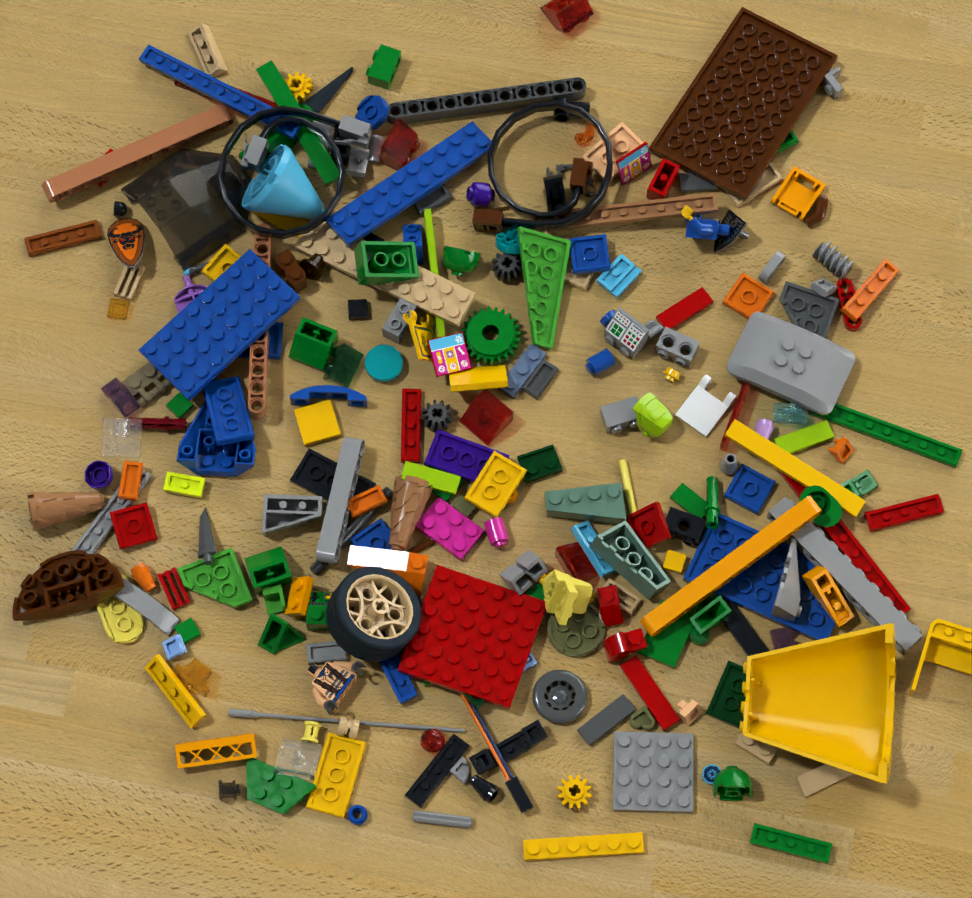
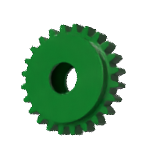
M488 306L487 311L480 308V313L473 311V317L468 315L469 322H463L465 328H461V332H463L468 353L471 352V359L477 357L476 362L479 363L480 360H483L484 365L487 364V361H490L493 366L494 361L501 364V359L508 361V355L514 356L513 350H518L516 344H520L518 337H521V332L518 331L519 325H515L516 319H510L511 313L505 315V309L498 312V307H495L493 311ZM491 331L495 332L498 337L495 340H487L483 335Z

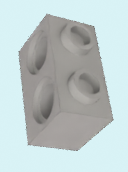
M400 298L382 327L383 337L399 345L409 329V325L403 320L402 315L407 313L410 318V310L418 314L417 306Z
M665 326L656 344L655 353L663 359L669 358L681 367H690L699 349L700 342ZM665 342H669V343H671L673 346H672V347H665L663 344H664ZM687 350L690 354L683 355L681 351Z

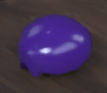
M94 461L85 470V482L91 488L104 489L113 481V470L105 461Z

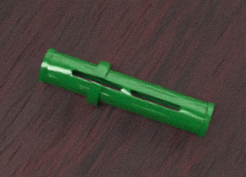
M709 476L706 479V527L716 529L719 526L718 514L720 513V507L718 506L719 479L715 478V476Z

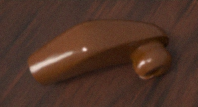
M825 195L817 197L814 212L804 219L807 227H811L824 219L829 203Z

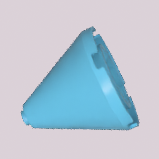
M283 144L276 147L265 159L261 166V171L255 179L252 178L242 199V207L252 212L313 220L325 211L323 209L324 204L291 148Z

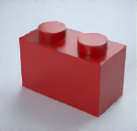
M663 158L647 188L646 198L650 200L667 198L679 175L680 165Z

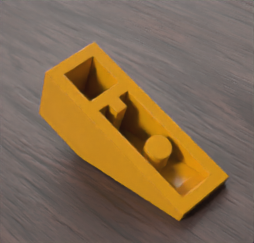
M817 565L802 576L812 594L837 627H841L855 617L827 568Z

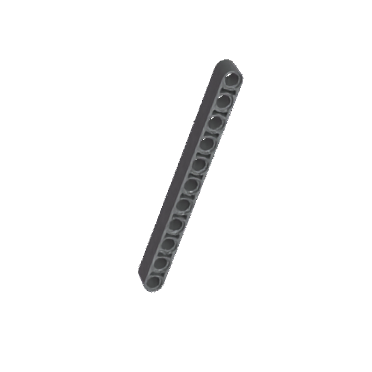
M575 77L394 102L389 105L387 117L390 124L403 125L525 108L533 103L551 102L557 98H567L570 101H576L584 98L586 82L583 78ZM580 87L581 90H575L574 88ZM559 89V90H563L564 92L558 93V92H556V90ZM543 92L545 95H538L537 93ZM523 94V95H526L527 97H526V98H521V97H519V96ZM507 97V98H509V99L505 101V100H502L501 98ZM484 100H490L491 102H489V103H484L483 101H484ZM466 102H471L472 105L467 106V105H465V103H466ZM447 105H454L453 108H448V107H446V106H447ZM430 107L436 108L433 111L428 110ZM411 110H417L418 112H417V113H411L410 111H411ZM394 112L400 113L397 116L392 115Z

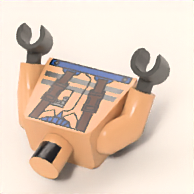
M327 661L323 668L312 663L307 673L314 677L311 683L313 688L312 694L317 705L325 709L329 715H332L330 710L332 708L338 709V704L357 680L355 673L362 676L363 673L359 670L362 667L366 668V666L361 661H356L355 663L349 661H333L331 663Z

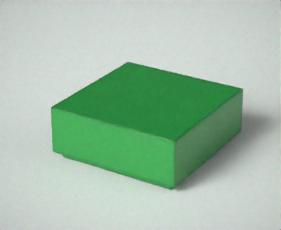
M179 392L166 404V407L178 419H181L193 407V404Z
M191 617L174 627L177 634L181 635L184 645L201 636Z

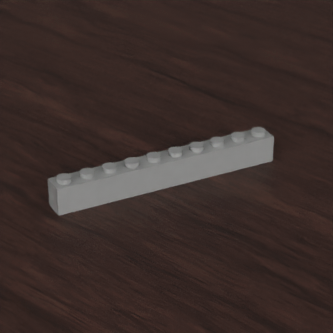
M784 497L768 511L767 518L773 522L795 506L796 503ZM809 522L788 538L790 542L792 539H796V548L814 566L818 565L827 568L843 596L874 627L894 623L896 649L903 656L920 641L923 635L919 627L915 624L912 625L907 620L906 614L901 610L898 611L893 606L892 600L887 596L884 597L879 592V587L867 580L865 573L861 569H857L852 564V560L847 555H843L833 541H829L825 537V533L821 528L815 527Z

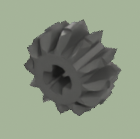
M504 252L503 255L497 253L496 258L492 259L493 265L491 266V270L495 272V278L501 276V281L507 278L508 282H511V277L517 279L518 274L522 273V262L519 260V254L513 256L514 254Z
M434 399L433 405L427 402V408L422 409L424 415L421 416V420L425 422L424 426L426 428L431 426L432 432L435 428L441 431L442 427L448 429V423H453V418L451 417L454 413L450 410L449 404L444 406L443 400L437 404V401Z

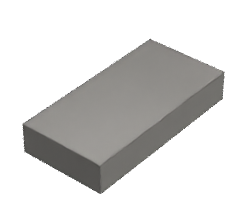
M336 641L306 644L308 665L312 663H326L327 661H347V653Z

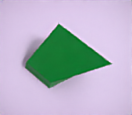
M710 595L692 609L689 620L700 635L719 626L732 610L721 596Z
M272 613L258 642V646L275 654L306 641V639L288 622Z

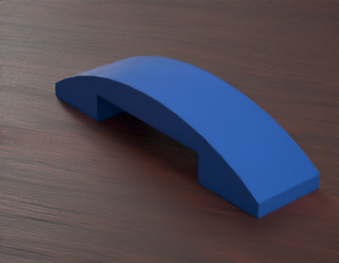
M312 386L290 395L291 405H310V398L347 399L348 406L367 407L366 396L341 386Z

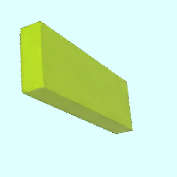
M825 420L774 439V443L788 453L793 454L834 439V434L828 421Z
M405 461L401 474V480H405L406 475L414 476L428 481L429 485L432 484V490L456 496L461 476Z

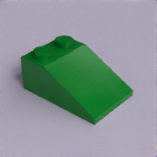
M361 241L354 249L358 285H379L419 278L415 242Z

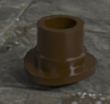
M315 253L309 259H302L299 266L304 270L306 278L319 280L323 276L321 269L326 263L321 255Z

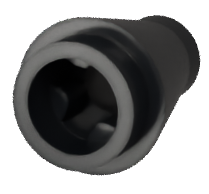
M477 774L469 781V784L483 801L490 803L499 793L495 784L479 777Z

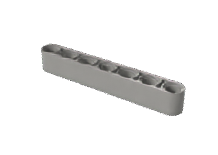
M344 437L317 546V562L338 563L350 514L348 501L354 496L364 454V439Z

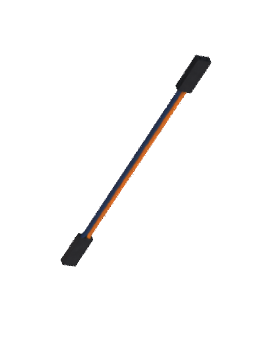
M417 595L418 600H419V603H420V605L422 606L423 603H422L421 599L419 598V596ZM459 693L506 778L505 785L521 814L532 809V803L518 778L512 775L478 710Z

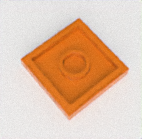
M742 273L722 304L749 320L754 312H762L774 295V291Z

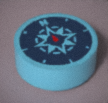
M707 765L702 772L703 781L708 785H713V780L721 769L717 765Z

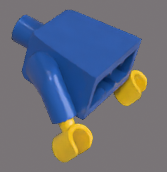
M687 205L681 210L682 215L687 218L686 237L716 240L719 238V235L729 236L730 225L720 224V219L703 217V215L690 216L694 210Z

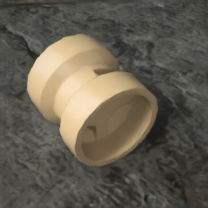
M340 716L336 735H347L351 739H356L360 720H348L347 717Z

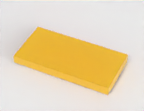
M328 732L313 781L317 788L310 792L306 809L342 819L345 818L366 742Z

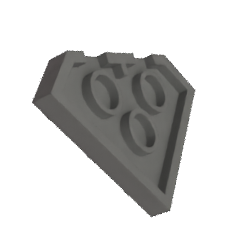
M786 281L779 301L791 323L826 339L839 299L832 296L823 297L814 290Z

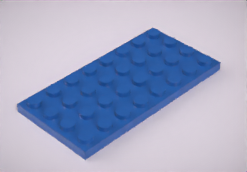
M249 249L139 349V352L190 401L299 302L301 298Z
M719 513L718 528L710 529L709 527L706 529L683 577V581L690 583L759 531ZM782 542L713 593L813 640L828 638L835 625L802 577L815 566L798 549L797 560L801 598L799 605L802 606L800 617H796L794 622L771 616L790 546L785 542Z

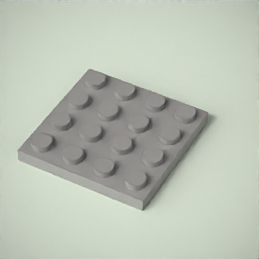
M614 731L613 811L693 813V734Z

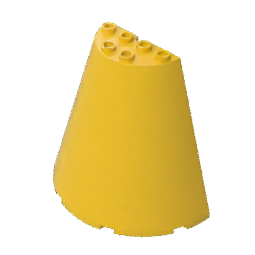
M894 623L747 656V662L743 664V674H746V682H742V693H744L746 698L745 701H741V713H743L744 720L740 721V733H743V736L881 784L888 783L892 761L896 696V639Z

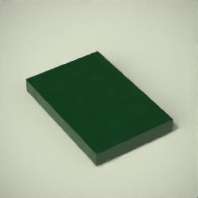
M728 660L705 714L740 729V721L744 720L743 713H741V701H745L746 698L744 693H742V682H746L743 666Z

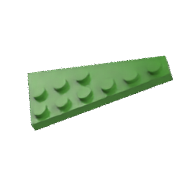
M519 226L517 232L532 345L550 350L553 349L571 241Z

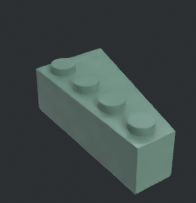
M621 483L544 491L546 517L588 520L603 524H619L627 520Z
M626 520L597 535L589 546L648 600L661 594L671 583V580Z

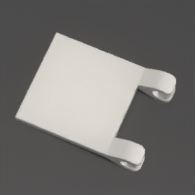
M704 375L697 387L675 414V416L705 437H707L736 399V395L729 392L724 401L721 402L705 390L711 383V377L708 375Z

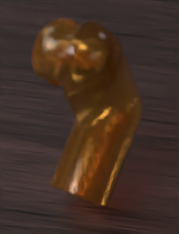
M587 122L585 132L577 133L574 136L576 143L584 145L591 141L595 128Z

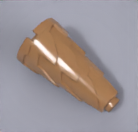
M402 475L396 476L394 481L388 544L391 547L390 550H406L410 537L412 538L417 522L422 516L426 502L432 493V484L429 485L428 481L414 476L406 475V479L401 480Z
M98 492L27 493L31 525H34L32 527L33 531L99 511L101 506H104L103 495H99Z

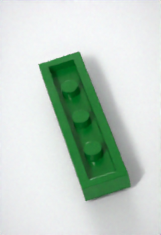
M754 823L749 842L752 845L828 864L833 844Z

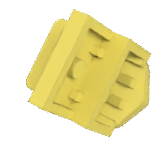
M556 569L542 580L547 613H555L558 624L566 625L572 613L584 614L586 612L593 591L591 584L573 578Z

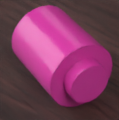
M497 517L486 521L484 526L490 545L495 546V548L506 546L509 538L503 519Z

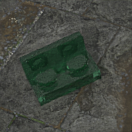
M345 343L338 347L336 346L331 353L332 359L330 363L324 368L323 373L325 374L323 379H330L342 387L348 388L364 354Z

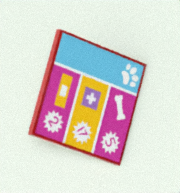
M644 142L616 161L622 186L652 167L647 142Z
M463 332L427 340L436 377L472 369Z

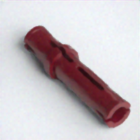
M169 416L164 418H128V429H158L169 432V430L186 431L187 428L186 418L174 419L169 418Z

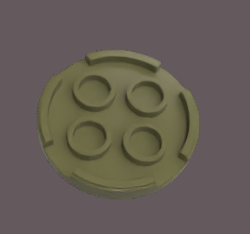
M588 603L584 614L572 613L566 625L558 624L555 613H550L547 621L548 639L551 645L565 656L575 658L587 656L597 650L604 639L605 624L602 621L599 609L591 603Z

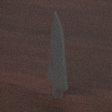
M205 507L200 516L198 558H204V564L210 565L212 564L211 556L217 552Z

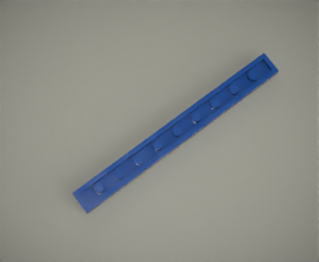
M149 44L139 57L141 63L249 118L258 111L273 108ZM283 114L275 117L262 119L259 121V123L267 126L274 120L289 115ZM290 124L279 127L274 131L294 140L303 126Z

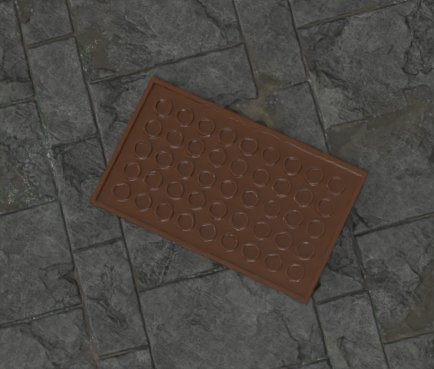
M742 7L649 147V151L680 165L681 168L746 201L824 81L825 75L837 61L838 55Z

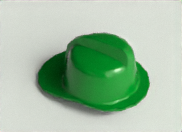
M813 485L803 490L799 502L807 496H811L822 510V513L813 519L816 524L822 527H831L839 522L842 516L841 505L826 489Z

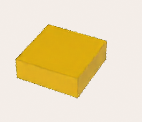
M668 550L662 569L681 574L686 554Z

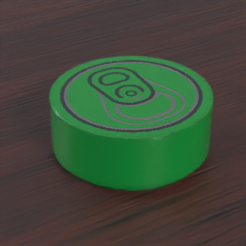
M695 626L692 627L689 634L691 642L695 645L705 644L709 639V631L700 635Z

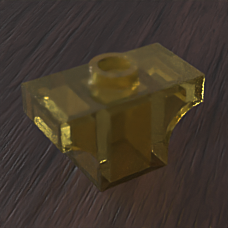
M196 658L186 666L177 664L174 667L173 672L183 681L184 687L190 691L194 689L204 698L208 695L210 691L206 682L212 675L210 668Z

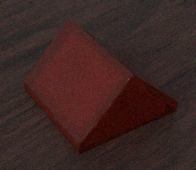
M578 542L556 548L555 557L565 574L584 582L598 576V573Z

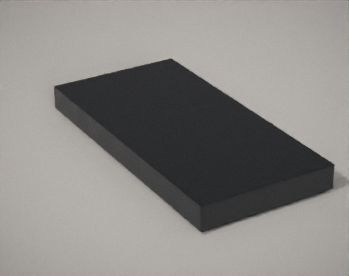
M309 448L291 477L290 482L316 496H322L328 502L337 462ZM358 475L354 496L375 487L376 483Z

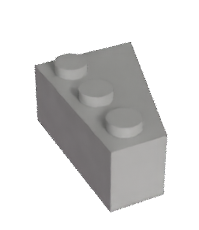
M264 494L262 526L264 536L323 519L322 496Z

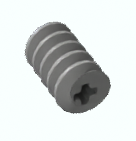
M831 241L826 244L824 242L821 243L814 251L812 257H818L817 261L819 263L824 261L823 266L825 268L830 266L829 271H835L834 275L836 277L841 275L840 280L845 278L852 269L854 260L847 262L848 255L842 258L843 251L841 250L836 253L837 246L830 248Z

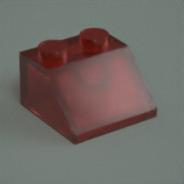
M551 0L540 7L556 30L563 33L572 31L576 25L586 22L594 14L588 0Z
M400 118L395 122L381 147L382 164L397 171L411 162V155L413 152L416 153L420 146L418 134Z
M484 389L471 402L460 419V423L484 444L489 446L513 421L514 412L490 391Z

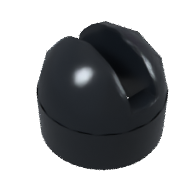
M115 201L114 216H124L127 212L126 204Z

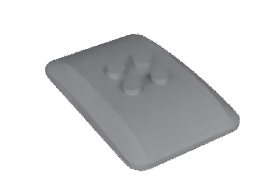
M754 312L750 316L726 368L730 375L815 413L828 415L832 412L855 363V355L846 348L799 326L763 312Z

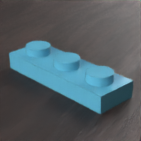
M589 521L574 525L570 530L600 578L615 572L607 562L589 547L597 536Z

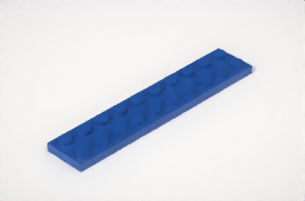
M472 121L332 214L326 220V224L348 247H351L486 156L492 141Z

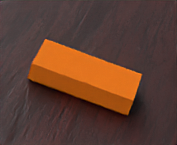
M124 461L118 499L138 501L143 463Z
M380 485L350 498V501L348 500V508L354 519L387 504L388 501Z

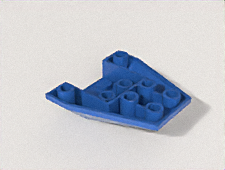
M204 401L179 443L177 462L198 475L236 477L254 467L256 448L254 440L217 446L206 401Z

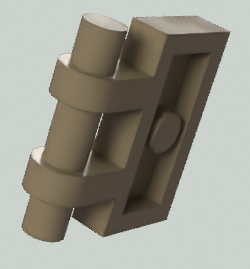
M150 362L121 382L133 399L140 394L141 398L136 401L140 407L145 403L149 404L153 401L152 398L159 393H164L166 388L171 385L167 379L163 382L159 381L164 376ZM154 385L155 387L148 393L145 391L150 386Z

